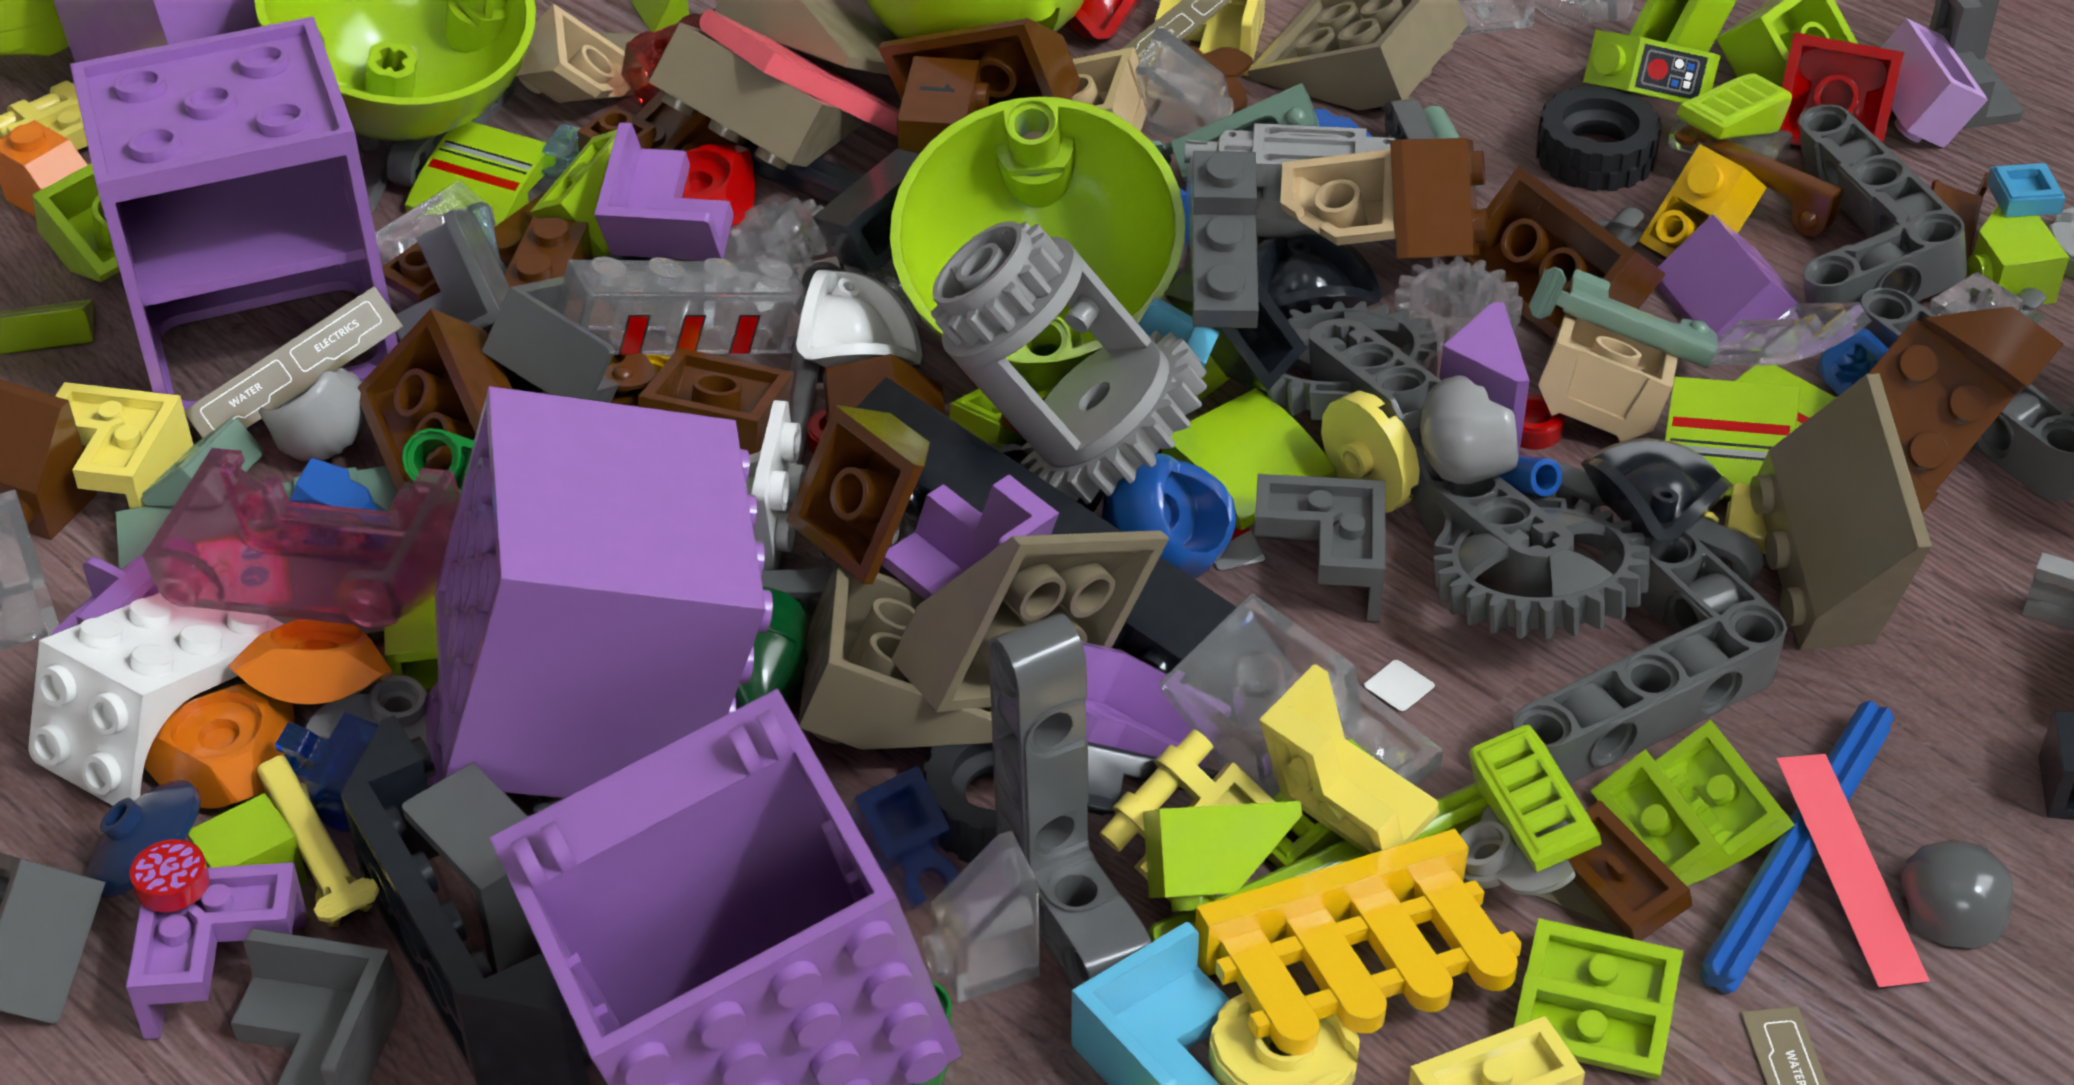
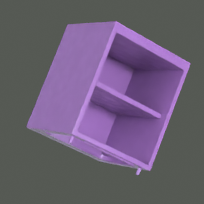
M314 16L70 64L97 189L153 392L175 395L162 337L169 329L177 325L337 290L351 291L360 296L373 286L378 289L390 307L355 131ZM396 331L375 344L377 352L369 361L343 369L354 373L363 382L398 344ZM182 400L184 410L197 401ZM187 418L188 426H193V424Z

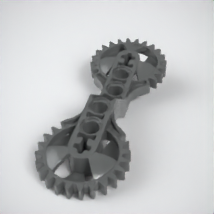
M1341 301L1335 302L1333 308L1324 310L1320 305L1311 306V312L1306 314L1295 309L1289 310L1290 319H1288V322L1307 346V349L1292 365L1311 374V380L1293 377L1284 373L1269 391L1246 384V389L1253 390L1257 388L1279 406L1288 405L1289 414L1292 416L1305 409L1311 410V420H1322V416L1331 402L1347 394L1363 391L1377 396L1385 403L1378 408L1388 418L1396 415L1403 422L1416 448L1420 468L1418 485L1411 488V494L1414 495L1412 499L1428 535L1436 540L1434 544L1435 587H1438L1439 600L1449 601V611L1452 615L1467 612V624L1470 626L1488 620L1490 621V633L1493 634L1510 626L1515 627L1517 638L1522 639L1528 634L1530 629H1539L1545 639H1551L1554 635V630L1557 628H1564L1572 636H1579V625L1583 623L1601 630L1605 628V615L1624 619L1626 617V606L1639 607L1641 604V593H1647L1649 590L1650 549L1644 546L1643 533H1632L1631 521L1625 520L1613 523V511L1611 510L1592 515L1590 503H1584L1572 510L1567 509L1566 498L1525 496L1499 476L1471 485L1456 484L1442 479L1430 465L1423 453L1424 448L1421 444L1419 427L1425 398L1430 389L1442 380L1438 378L1437 339H1434L1433 328H1424V319H1409L1407 310L1389 314V305L1387 304L1370 310L1367 309L1366 301L1359 302L1353 308H1345ZM1574 541L1593 546L1607 555L1599 562H1595L1580 553L1574 552ZM1480 576L1497 591L1489 589L1474 580Z

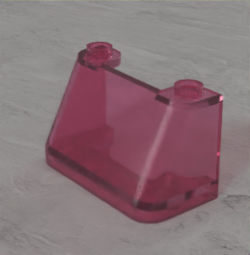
M211 448L142 555L160 594L167 601L177 606H191L360 625L364 627H388L435 596V588L460 493L453 471L422 468L412 485V491L401 489L398 491L390 505L391 512L289 502L279 477L268 476L263 484L251 478L241 469L245 461L241 450Z

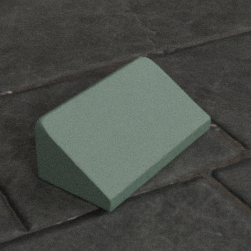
M230 418L185 452L142 493L144 496L141 500L147 506H201L213 504L264 454V450L238 418L234 420Z

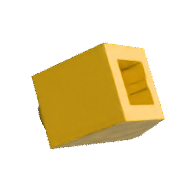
M1699 144L1638 242L1668 258L1712 214L1738 234L1767 187L1746 168Z

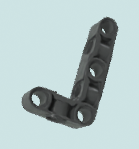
M1830 104L1819 105L1806 110L1799 118L1803 168L1807 174L1843 189L1839 208L1869 237V239L1854 245L1848 244L1818 256L1806 264L1803 270V280L1810 325L1824 332H1839L1852 328L1856 324L1863 295L1875 288L1899 290L1918 302L1962 283L1967 275L1965 228L1962 219L1846 109Z
M1875 288L1863 295L1855 325L1870 330L1889 348L1911 322L1921 321L1926 317L1936 315L1899 290ZM2030 384L2026 389L2015 395L1973 447L2034 493L2051 500L2074 498V406L2065 410Z
M1686 532L1678 541L1673 542L1644 537V546L1650 549L1649 590L1647 593H1641V605L1660 624L1667 625L1676 634L1528 703L1515 713L1511 730L1523 725H1530L1545 744L1569 784L1717 714L1721 710L1766 689L1775 679L1787 631L1784 618L1689 532Z
M1058 613L992 637L989 641L997 850L1001 872L1009 891L1070 983L1076 988L1152 943L1139 918L1124 897L1118 893L1090 851L1087 822L1089 779L1088 740L1086 739V655L1082 641L1073 623L1065 614Z

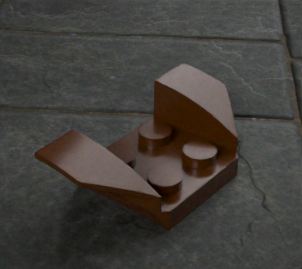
M2012 306L1926 317L1921 321L1911 322L1867 373H1880L1922 513L1937 497L1938 493L1935 491L2015 395L2026 389L2064 344Z

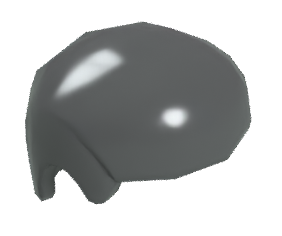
M1954 839L1922 846L1907 859V864L1902 868L1900 899L1907 900L1910 912V925L1919 935L1944 946L1977 948L1998 941L2009 926L2014 894L2011 875L2007 867L1982 845Z

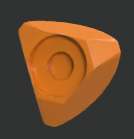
M302 616L262 633L228 665L235 674L257 691L280 701L296 704H324L346 699L366 689L374 682L384 681L393 674V670L373 641L347 617Z
M237 684L184 702L171 714L157 733L146 757L144 768L159 785L174 780L190 782L200 793V807L221 808L265 793L266 791L257 773V767L279 755H284L288 762H290L295 733L293 703L269 697L248 684Z

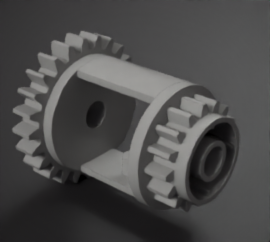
M1003 222L985 229L965 243L948 260L935 280L933 300L937 303V306L931 311V316L943 331L942 344L945 351L1028 442L1022 447V450L1028 456L1021 462V465L1075 501L1081 497L1086 504H1089L1099 489L1107 496L1112 495L1117 482L1122 478L1130 484L1134 482L1136 469L1143 464L1147 467H1153L1156 464L1154 454L1159 449L1173 448L1175 446V442L1171 438L1173 433L1189 428L1191 425L1185 415L1195 411L1202 405L1196 396L1207 389L1206 383L1201 379L1207 373V370L1202 366V361L1182 338L1178 340L1172 332L1162 337L1158 331H1154L1148 336L1081 258L1074 247L1066 239L1049 237L1039 224L1030 227L1026 222L1020 225L1016 222ZM1067 304L1070 307V311L1065 316L1066 323L1080 333H1085L1089 329L1104 348L1095 352L1073 368L1043 401L1005 357L1016 352L1040 334Z

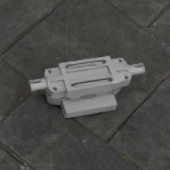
M1254 123V131L1225 130L1220 136L1219 142L1185 139L1184 163H1190V158H1193V151L1256 152V236L1270 239L1278 237L1293 238L1300 235L1319 233L1282 211L1280 205L1282 162L1391 149L1390 140H1395V138L1366 137V129Z

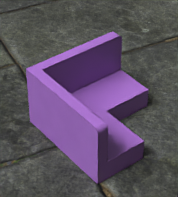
M620 122L618 125L595 211L596 220L611 255L723 262L734 216L730 202L682 198L690 167L686 151L642 149L632 123Z
M1010 475L992 485L983 513H980L943 484L927 494L915 532L888 549L882 566L926 600L1010 537L1051 535L1059 512Z
M1082 642L1087 664L1086 739L1089 742L1158 757L1168 745L1177 747L1191 730L1195 729L1203 734L1214 747L1230 713V708L1227 704L1121 650ZM1211 751L1198 765L1199 767H1205Z
M294 862L208 868L210 875L208 888L203 896L192 905L173 912H157L141 904L126 988L144 1039L161 1038L167 1003L209 1000L217 942L244 941L250 929L292 934V930H301L306 927L308 914Z

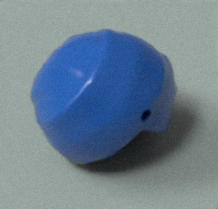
M1155 453L1156 464L1153 467H1147L1143 464L1137 468L1134 482L1130 484L1122 478L1117 482L1112 495L1107 496L1104 493L1102 519L1122 532L1161 530L1169 540L1160 557L1195 579L1206 573L1223 555L1230 544L1236 526L1234 500L1225 485L1203 468L1178 461L1170 455Z

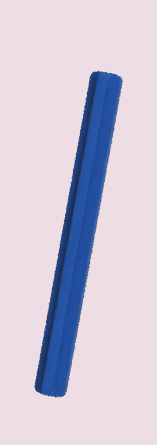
M1865 701L1859 704L1827 757L1847 802H1849L1890 733V725L1894 720L1893 713L1888 707H1879L1873 701ZM1798 806L1790 818L1795 826L1778 837L1703 960V969L1700 972L1702 982L1707 987H1716L1722 994H1729L1738 989L1818 854Z

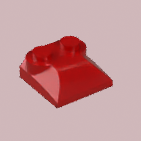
M1794 32L1782 88L1792 94V101L1779 131L1771 134L1770 140L1801 146L1800 116L1812 107L1832 104L1841 106L1850 112L1868 131L1883 143L1904 52Z

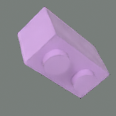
M1906 18L1882 45L1881 48L1904 52L1891 108L1897 116L1894 122L1895 126L1904 136L1914 142L1919 143L1924 139L1945 148L1988 101V98L1942 34Z

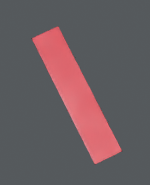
M1826 754L1776 758L1878 987L1930 982Z

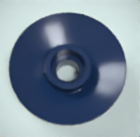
M174 780L164 783L146 792L134 801L131 798L119 801L105 814L100 823V830L103 834L92 853L86 870L87 877L106 882L101 897H115L133 889L130 879V868L136 856L145 848L164 840H184L196 820L201 802L199 791L190 782Z

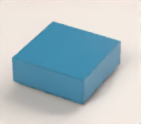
M2045 163L1995 166L1990 168L1987 185L2005 217L2061 214L2066 197Z

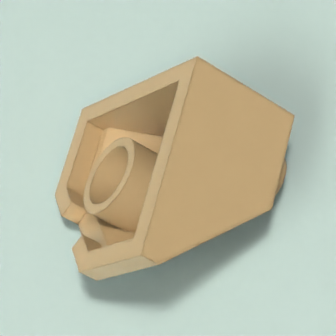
M555 4L535 23V30L522 68L516 75L521 83L530 91L537 94L542 92L558 103L632 96L640 89L636 59Z
M1391 149L1282 162L1280 193L1282 211L1336 245L1396 239Z

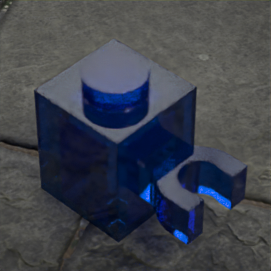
M344 712L328 741L304 727L288 722L275 743L276 750L285 754L284 756L287 758L294 773L298 776L306 777L305 782L310 801L321 821L332 828L349 832L350 828L341 792L379 725Z
M918 766L854 797L848 812L883 873L901 865L904 871L903 891L912 910L924 905L927 901L918 883V878L922 873H937L942 878L947 892L962 884L963 881L954 864L937 853L934 848L943 843L951 828Z

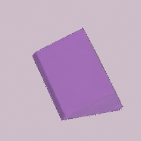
M1714 214L1657 267L1666 274L1657 285L1659 290L1683 319L1705 322L1717 334L1718 346L1810 324L1809 311L1755 247Z
M1495 302L1487 306L1443 345L1439 379L1443 380L1456 375L1468 377L1474 384L1484 386L1490 401L1512 410L1516 420L1519 454L1530 380L1504 302Z

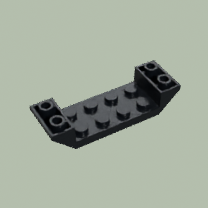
M395 715L381 720L341 792L362 878L374 879L380 890L375 901H373L375 907L477 1085H588L585 1068L594 1064V1061L588 1052L551 969L542 954L540 953L494 974L486 956L480 949L470 954L463 942L468 940L467 932L452 900L449 899L442 903H439L434 893L439 890L438 884L428 860L440 854L405 819L402 809L405 801L432 786L427 784V778L436 775L435 766L429 750L420 736L410 740Z

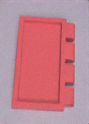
M709 9L702 14L699 21L702 32L762 72L898 137L897 118L899 109L864 86L720 13Z

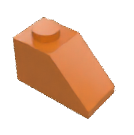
M35 120L17 126L10 134L0 139V184L5 200L34 217L35 210L32 194L87 166V163L69 139Z

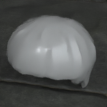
M343 368L336 369L334 372L324 371L314 385L278 409H264L260 407V416L267 426L278 450L293 459L309 462L311 457L321 461L329 459L336 454L342 453L345 447L352 445L357 435L363 430L366 420L359 403L361 393L358 386L362 383L359 377Z
M1462 375L1445 378L1430 389L1423 404L1419 429L1421 444L1424 448L1423 453L1442 479L1456 484L1471 485L1505 474L1516 468L1519 454L1516 420L1512 410L1490 401L1484 386L1476 385L1468 377Z

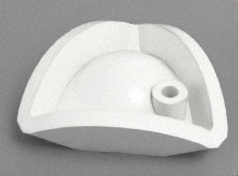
M817 270L805 297L796 342L797 351L805 359L826 368L893 354L910 366L921 363V343L915 322L902 300L891 289L880 281L860 273L834 270Z

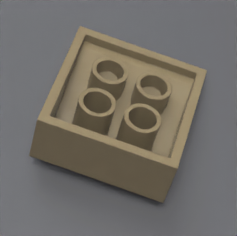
M718 0L715 12L776 42L844 67L890 76L878 47L881 42L897 40V38L874 16L865 0Z
M1312 0L1247 72L1253 81L1284 90L1303 83L1309 97L1357 111L1377 107L1385 111L1388 101L1410 99V94L1422 80L1431 75L1434 65L1444 54L1453 48L1454 41L1468 24L1458 0Z
M679 23L649 80L650 84L665 92L661 99L662 102L688 116H691L694 109L711 118L708 125L709 129L735 143H738L740 137L743 136L758 145L755 152L757 157L782 170H785L788 163L807 167L860 127L864 121L762 72L702 32L701 29Z
M1880 373L1866 374L1769 449L1757 476H1753L1750 482L1752 508L1756 514H1762L1767 531L1765 538L1766 560L1772 570L1778 571L1782 585L1780 596L1781 615L1786 622V626H1793L1799 650L1876 643L1932 547Z
M1161 530L1012 536L917 606L913 616L906 625L903 637L891 660L936 712L991 707L988 647L992 637L1062 613L1071 620L1082 642L1112 648L1169 538Z
M836 562L809 623L807 642L809 660L804 670L799 727L812 732L817 738L833 744L844 743L861 750L993 743L991 707L936 712L891 660L903 637L908 621L913 616L917 606L925 601V599L902 581L881 573L877 574L873 585L863 584Z

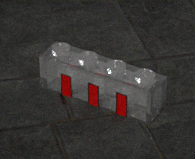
M597 257L593 260H568L556 311L611 344L615 349L614 355L640 353L674 354L678 348L706 354H792L798 336L807 290L788 262H781L775 259H763L759 262H729L720 258H710L705 261H673L668 258L656 257L649 261Z

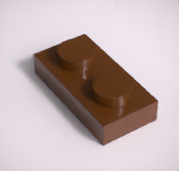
M1601 800L1585 810L1600 834L1602 845L1568 860L1576 875L1573 881L1628 938L1642 941L1693 906L1690 889Z

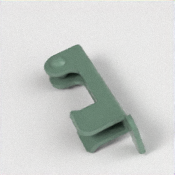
M1300 83L1170 141L1165 145L1161 141L1151 142L1157 147L1168 164L1172 161L1171 154H1175L1184 181H1187V165H1190V163H1184L1185 139L1219 142V138L1225 130L1254 131V123L1319 126V121L1309 94L1303 83Z
M1552 267L1545 270L1529 304L1534 317L1542 319L1550 316L1555 305L1562 307V312L1705 369H1708L1718 348L1717 334L1705 322L1682 319L1680 323H1673L1609 298V288L1611 285L1609 281L1579 269L1575 270L1572 274L1570 293L1562 290L1566 283V277L1562 269Z

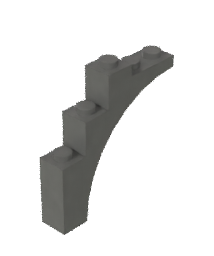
M1193 151V158H1190V165H1187L1183 272L1191 264L1193 327L1257 328L1259 307L1256 236V152Z

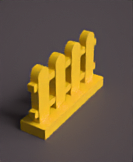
M1456 829L1196 907L1195 929L1199 932L1197 965L1206 976L1217 974L1223 985L1236 981L1255 1011L1250 1013L1248 1025L1255 1038L1260 1039L1270 1035L1275 1045L1281 1051L1290 1055H1305L1313 1051L1318 1043L1319 1019L1337 1014L1343 1025L1353 1032L1368 1034L1379 1030L1385 1021L1386 998L1403 993L1408 1002L1420 1011H1441L1450 1002L1453 985L1452 977L1468 972L1479 987L1485 990L1502 991L1508 989L1515 980L1518 964L1516 956L1520 955L1522 943L1513 930L1500 934L1480 906L1483 904L1484 891L1478 882L1473 880L1463 883L1469 847ZM1432 921L1451 950L1436 954L1416 925ZM1368 941L1387 970L1370 975L1351 945ZM1302 961L1321 991L1304 996L1285 966Z

